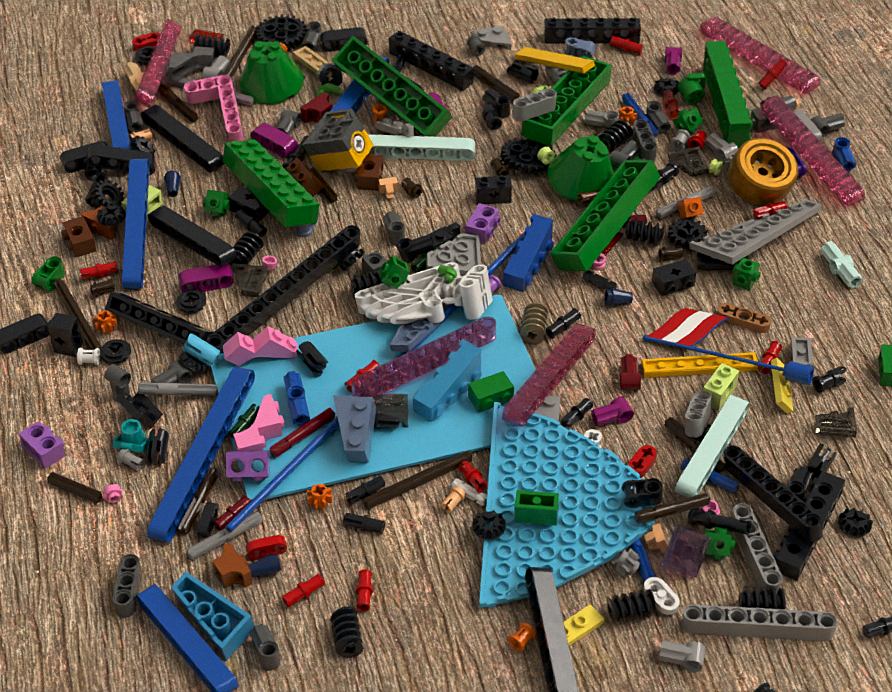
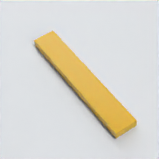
M524 47L514 54L517 60L585 73L595 66L594 60Z
M755 352L726 354L758 362ZM713 355L641 359L644 378L714 374L721 363L737 369L739 372L759 370L757 365Z

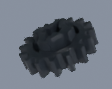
M687 217L683 221L680 218L677 222L673 221L672 225H669L668 230L670 243L675 242V247L680 245L682 249L686 247L690 250L691 241L697 243L702 241L704 236H707L705 225H700L701 221L694 222V218L688 220Z

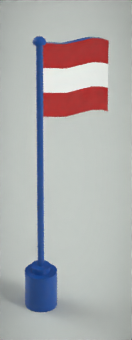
M684 308L675 313L662 327L650 335L646 334L643 336L645 342L647 340L783 371L782 374L785 376V380L804 385H810L814 375V366L790 361L783 368L693 347L719 324L728 320V317Z

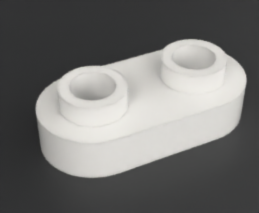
M658 577L648 578L644 583V593L647 589L656 590L657 592H653L656 608L665 615L675 614L679 609L680 601L678 596L662 579Z

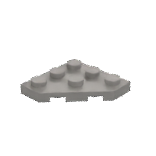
M461 233L453 241L449 240L440 245L436 251L428 252L426 256V270L454 262L459 266L460 276H465L473 266L481 265L479 235Z

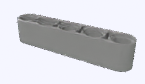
M739 503L733 508L732 518L750 521L752 528L748 535L738 532L734 533L759 589L765 587L768 594L769 589L774 588L777 594L783 580L781 572L751 507L747 504Z

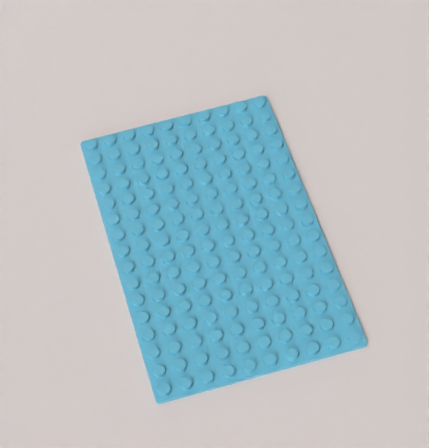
M493 295L492 303L487 306V309H484V313L477 319L470 320L465 318L464 308L459 306L368 396L374 399L376 415L381 413L382 416L398 417L400 421L397 429L383 427L376 429L374 427L369 462L348 461L340 426H338L266 499L312 489L314 484H324L327 486L456 456L464 451L474 452L491 448L494 407L478 413L468 398L467 391L461 394L453 405L447 407L440 417L431 422L413 411V397L428 379L433 380L439 366L444 367L447 364L450 353L458 351L460 348L459 343L462 339L481 349L482 375L480 379L504 371L514 385V400L501 404V406L507 408L511 406L516 407L520 411L521 394L547 395L502 295ZM449 305L443 306V310H445ZM376 320L293 338L297 342V347L305 341L311 342L327 359L326 368L322 370L323 373L319 377L315 376L298 356L293 359L256 357L246 361L239 367L225 360L224 353L218 354V358L211 366L218 394L233 367L254 370L255 372L254 383L230 430L238 422L240 415H244L252 404L260 407L263 397L268 394L272 395L273 401L278 402L280 410L278 415L283 416L285 427H282V436L265 440L266 447L263 448V451H270L269 448L301 427L293 424L291 411L288 406L283 376L290 371L300 373L310 420L327 408H332L336 418L337 412L333 396H358L402 353L391 351L390 344L401 324L381 323ZM372 360H376L380 364L381 370L370 377L369 382L363 383L353 393L349 392L344 383L356 375L357 370L363 369ZM334 419L278 457H273L269 452L270 475L261 481H253L252 477H244L243 484L247 497L252 501ZM231 438L234 451H236L234 438ZM260 460L253 462V468L256 471L263 470L264 465ZM237 461L239 470L242 471L243 464Z

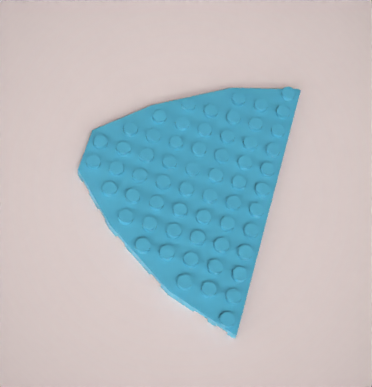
M494 402L486 511L492 512L494 510L498 514L501 513L502 517L506 520V529L496 539H484L479 608H494L498 604L528 598L525 583V573L528 567L551 568L557 588L612 560L621 549L625 550L652 529V525H655V520L639 524L634 519L636 511L654 506L629 508L624 505L625 492L622 491V484L627 480H643L640 478V474L629 465L623 464L612 451L608 449L603 450L597 446L596 442L573 429H566L553 418L533 412L527 414L518 411L516 407L511 406L507 408L501 406L499 402ZM516 491L559 493L557 526L515 522ZM485 521V526H487V525L493 526V522L491 521V522L489 523V522Z

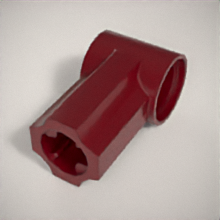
M626 354L624 357H621L620 390H640L641 373L638 372L637 358L633 354Z

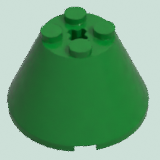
M256 42L249 53L239 79L240 92L252 96L254 103L264 105L285 102L286 98L291 95H297L304 84L301 69L285 52L279 42Z
M595 135L575 140V142L550 162L547 178L551 187L567 200L569 198L574 200L581 198L577 197L578 193L600 191L614 174L606 145Z

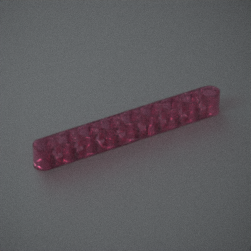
M711 17L701 24L700 29L705 36L714 41H725L731 51L765 71L772 68L780 58L785 60L788 66L779 74L778 79L800 92L808 94L820 86V78L816 74L718 17Z
M167 19L134 97V101L148 108L156 95L182 28L181 25L170 19Z
M776 95L761 101L760 108L763 114L846 206L865 199L863 188L779 96Z
M483 317L355 377L351 381L352 396L375 398L446 364L452 351L456 353L460 348L459 343L462 339L478 348L496 339V320L492 317Z
M576 323L506 404L502 413V420L521 427L524 426L593 343L596 329Z

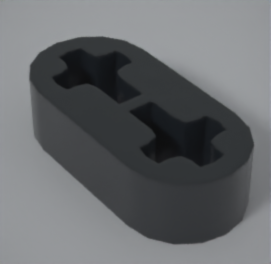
M206 503L197 526L198 537L208 538L211 536L214 528L213 521L217 520L219 504Z

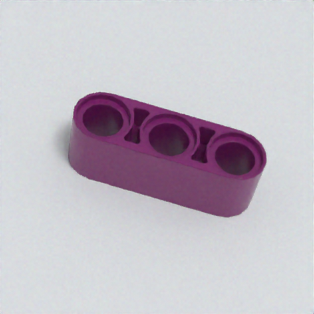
M262 123L250 132L251 138L256 140L262 147L283 158L287 157L298 147L297 141L292 136L267 123Z
M229 264L223 267L210 265L188 269L180 272L178 275L182 292L187 290L206 292L227 288L234 283Z

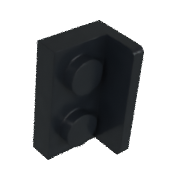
M137 392L133 397L132 395L126 396L120 393L116 397V400L135 420H138L149 429L163 415L145 394Z

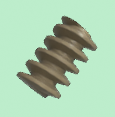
M530 303L524 309L520 335L529 344H539L544 338L548 308L542 303Z

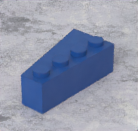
M532 214L530 218L531 226H526L523 241L519 240L515 254H512L503 272V286L524 292L526 287L531 285L534 274H537L540 264L545 262L548 251L551 252L553 249V219Z

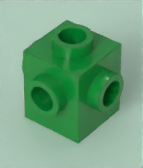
M696 107L688 111L684 109L677 113L678 116L672 119L677 130L683 129L689 134L696 131V127L703 123Z
M207 190V196L203 201L205 211L210 212L211 216L220 217L221 214H227L230 208L229 193Z
M394 255L390 257L387 263H383L380 268L382 283L396 289L405 283L410 273L408 263Z
M742 258L739 264L736 263L732 271L734 274L733 285L750 291L755 282L757 283L760 278V264Z
M715 527L714 531L705 530L703 553L712 554L711 558L724 559V556L729 557L730 551H734L735 539L732 538L731 533L727 532L725 528ZM718 541L723 542L720 546L716 545Z

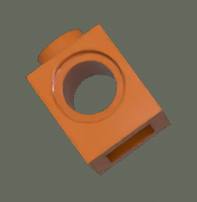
M701 197L677 201L680 219L704 214Z

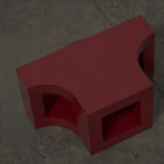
M324 92L301 106V120L305 123H318L325 112H330L332 104L329 101V94Z

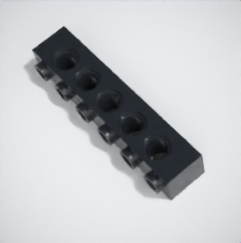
M640 18L544 19V44H565V40L570 37L591 41L594 44L610 43L612 36L640 43Z
M400 30L389 37V54L395 57L398 54L405 55V62L462 91L473 84V67Z
M110 292L105 310L184 344L191 333L204 341L213 333L211 330L123 293Z
M824 471L821 472L819 478H814L811 485L812 491H807L803 500L805 504L821 517L822 532L843 493L846 481ZM789 526V535H784L780 544L782 548L780 551L776 550L773 557L781 575L798 581L818 541H807Z

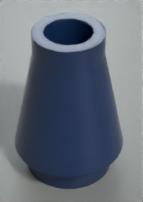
M168 171L164 176V182L170 197L178 195L181 176L177 171Z
M615 288L605 290L604 302L609 304V306L632 303L633 301L632 292Z
M269 554L248 565L251 577L272 575L281 571L277 554Z

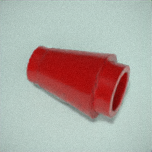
M698 131L688 139V147L691 151L697 152L703 149L706 139L704 131Z

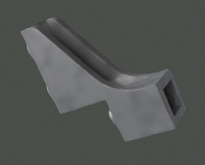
M195 46L194 51L191 53L173 52L172 57L168 60V66H166V75L169 76V82H176L195 70L210 67L214 62V48Z

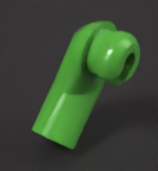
M326 83L318 88L317 95L319 96L324 92L339 95L342 88Z
M445 265L438 267V273L445 275L444 279L446 281L453 282L454 278L457 277V272L454 268Z

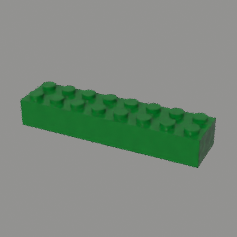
M352 36L332 59V62L342 72L383 105L387 106L404 122L413 125L414 130L422 136L436 137L451 120L452 115L446 108L355 36Z
M725 41L705 42L702 69L722 137L728 144L735 143L739 149L743 143L751 140L750 129H753V121L749 118V109L746 108V99L743 98L742 87H739V77H736V67H733L730 48L727 47Z
M582 55L581 58L594 60L595 66L585 73L568 70L551 88L557 92L555 110L522 121L521 136L544 145L552 146L608 85L611 79L612 65Z
M249 139L247 141L225 143L223 163L284 227L317 223L320 204L256 140Z
M624 160L551 251L550 254L559 270L587 272L591 268V265L659 180L660 175L652 160Z

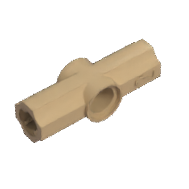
M132 61L127 62L123 69L131 90L136 92L139 99L148 101L153 94L145 73H141L136 63Z

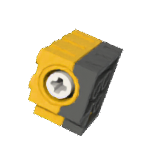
M346 109L325 112L322 119H320L302 145L308 155H310L309 157L318 171H331L359 167L374 144L354 111Z

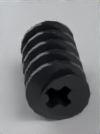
M197 33L194 47L214 48L215 57L221 55L226 58L230 50V40L227 38L225 42L223 37L219 40L217 36L213 39L211 35L207 38L205 34L201 37Z
M617 120L598 137L606 145L610 154L633 135V128L627 121Z
M629 217L626 226V237L631 239L633 236L634 241L640 238L643 243L647 239L648 244L654 241L655 245L658 246L664 235L665 224L662 228L659 227V223H656L655 227H653L652 221L645 225V220H642L639 224L638 218L631 222V217Z
M253 232L244 233L233 246L237 258L229 262V264L237 270H243L264 246L262 238Z
M375 271L374 276L371 272L367 273V277L363 273L360 274L359 278L357 275H353L351 289L354 298L355 293L360 290L383 284L379 271Z
M744 586L739 593L738 607L785 610V593L782 588L778 589L777 594L774 588H770L767 594L765 587H762L759 593L756 587H752L749 592L748 587Z
M647 589L645 593L639 590L637 595L635 592H630L628 596L622 593L620 598L618 595H613L612 599L607 596L609 615L614 623H617L618 616L625 622L626 615H629L632 621L634 620L635 613H637L639 619H642L643 612H646L649 618L651 617V611H655L656 608L651 589Z
M354 607L339 608L332 613L330 618L335 651L344 658L356 657L364 649L358 623V612Z

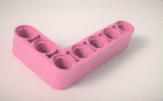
M221 75L191 81L184 85L186 99L191 104L220 99L229 142L244 140L230 76Z

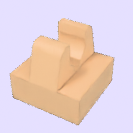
M397 177L379 179L380 194H385L387 199L394 198L393 194L397 192L398 186Z
M661 524L652 525L653 531L644 535L648 549H660L661 554L668 552L669 548Z

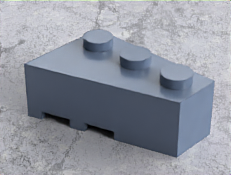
M333 396L348 461L369 462L376 415L373 397Z

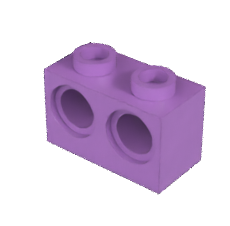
M479 203L465 225V234L479 235L480 243L486 244L488 239L492 238L495 227H498L500 224L499 209Z
M40 421L19 433L22 447L44 469L65 456L63 450L65 445L61 438H56L48 426H44Z
M269 450L226 452V477H232V481H244V477H252L253 481H261L270 475ZM255 460H260L263 463L264 468L262 471H256L253 468ZM234 461H240L243 464L242 471L237 472L233 469L232 464Z

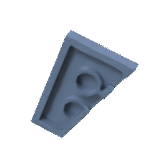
M426 318L412 323L401 324L390 344L391 351L410 352L441 322L432 323Z

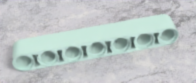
M368 134L374 144L369 154L383 155V158L470 161L475 156L476 144L471 138Z
M733 395L729 396L679 478L675 493L686 498L699 495L721 458L724 449L730 443L747 414L750 402Z

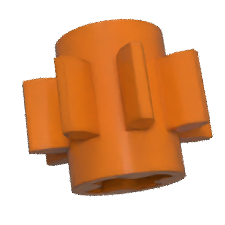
M625 106L618 110L619 120L627 121L631 126L637 120V113H634L632 107Z
M101 311L97 314V317L93 318L95 330H100L103 334L113 332L114 327L118 326L116 315L111 314L109 311Z
M314 484L311 490H307L308 505L313 504L315 509H326L328 503H332L331 488L327 489L324 484Z

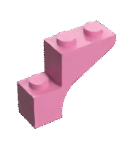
M269 326L253 339L237 332L223 345L225 360L239 367L246 361L256 357L293 359L298 356L296 354V350H298L296 340Z
M271 394L263 397L253 425L245 431L234 434L236 451H263V448L266 447L265 440L282 436V427H285L283 416L278 415L280 412L277 401H273Z

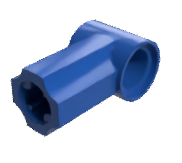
M838 137L834 142L832 156L837 159L840 168L844 172H848L856 167V162L849 148V139Z

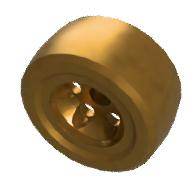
M755 138L743 143L734 154L728 169V180L733 191L744 201L757 206H766L768 203L774 204L782 201L793 188L798 175V165L793 154L781 143L767 138Z

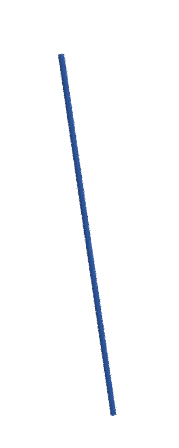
M524 232L487 268L488 275H491L516 250L519 240L523 241ZM454 303L450 304L444 310V320L410 352H402L357 397H368L459 306H455ZM338 417L225 526L228 532H232L339 426Z

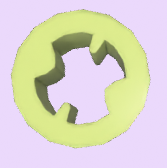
M543 147L537 155V158L544 164H549L555 157V153L549 147Z
M713 159L708 173H714L715 176H718L722 170L723 162H717V159Z

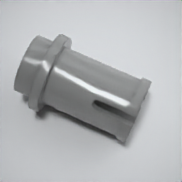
M122 449L117 456L119 463L127 464L136 471L141 470L143 466L140 463L144 464L145 462L144 459L133 455L129 449Z

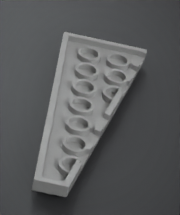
M807 199L792 204L789 209L776 210L774 215L769 216L765 214L762 215L760 220H748L732 226L730 231H718L717 235L711 238L704 236L703 240L697 243L691 241L690 249L711 256V258L722 260L727 264H735L737 261L821 211V204Z

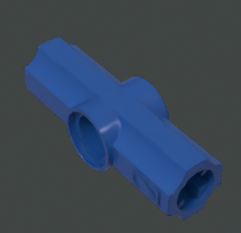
M290 371L283 376L288 406L291 411L293 424L302 426L310 420L305 390L300 373Z

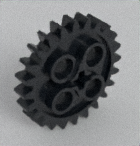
M281 14L280 17L277 15L274 16L275 18L269 16V20L263 19V22H259L256 30L257 41L283 43L287 46V50H289V47L295 49V45L300 46L307 33V26L304 24V21H300V18L295 19V16L290 18L289 15L284 17Z
M520 137V140L514 138V141L508 140V143L505 142L504 146H502L501 161L504 162V165H508V169L514 168V172L519 170L520 174L526 172L527 175L530 173L536 175L537 172L543 174V171H548L549 164L542 163L537 158V155L543 147H548V145L528 138L524 140L522 137Z

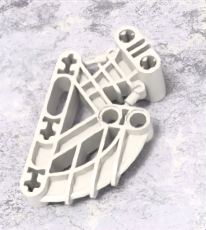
M450 262L443 265L456 270L457 277L454 278L453 282L446 281L444 279L445 275L438 273L439 266L408 275L405 283L401 284L398 289L392 286L388 287L385 284H379L355 293L358 313L365 314L370 319H377L381 323L407 324L426 318L429 322L438 323L445 318L442 303H454L455 306H462L464 308L465 318L470 320L477 319L493 301L487 266H473L465 276H460L458 264Z

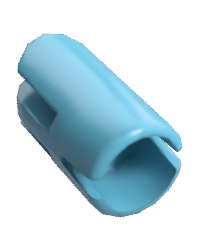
M192 333L189 334L182 348L183 351L209 367L214 364L218 354H220L219 349Z

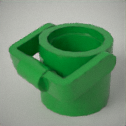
M688 74L687 77L678 83V90L687 104L694 105L704 98L705 74Z

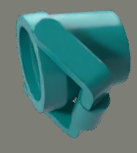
M129 419L122 423L121 434H118L113 439V448L129 449L131 452L138 453L144 452L147 449L148 439L138 420Z

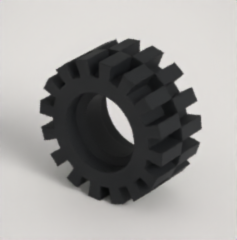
M107 179L99 181L90 191L89 199H92L91 204H95V209L101 205L107 207L109 204L111 206L117 204L120 207L122 205L121 202L125 198L123 197L124 192H120L122 188H117L118 184L116 182L112 184L113 181L111 180L108 182ZM102 193L109 195L112 201L107 200Z

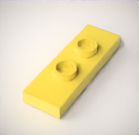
M778 358L771 360V365L784 368V364ZM772 369L776 404L785 413L789 414L793 412L791 398L793 393L790 383L785 380V376L782 374L783 371Z
M591 604L563 622L569 646L604 624L605 619Z

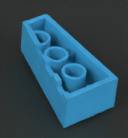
M464 339L459 343L460 348L458 351L450 353L447 364L444 367L439 366L433 380L428 379L413 397V411L431 422L440 417L447 407L453 405L461 394L468 391V383L481 378V349Z
M185 572L171 587L178 603L227 661L248 638L250 631L254 628L252 616L188 572Z

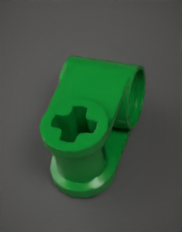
M56 256L48 258L33 274L32 284L35 286L40 285L45 290L52 291L55 288L53 282L58 278L63 279L65 276L61 258Z

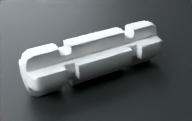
M458 478L452 482L451 488L461 487L466 493L465 497L473 501L477 500L476 503L485 506L487 503V494L477 492L474 487L467 483L463 484L464 482Z

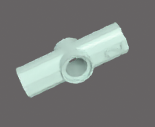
M832 241L826 242L821 247L820 252L829 262L830 271L834 275L838 274L851 289L856 288L862 283L863 278L854 268L851 256L844 255Z

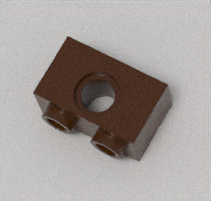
M368 154L362 161V164L357 167L358 172H355V182L358 183V189L379 191V179L382 178L384 169L383 155Z
M297 157L285 168L312 197L324 187L310 168Z
M83 216L62 222L64 230H61L64 241L68 240L66 241L67 247L70 252L73 251L75 257L96 252L94 237Z

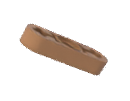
M722 303L718 306L717 315L728 317V320L724 322L760 333H765L770 329L771 319L765 314L729 303ZM740 316H746V317H748L749 319L743 320V319H740L739 317H740Z

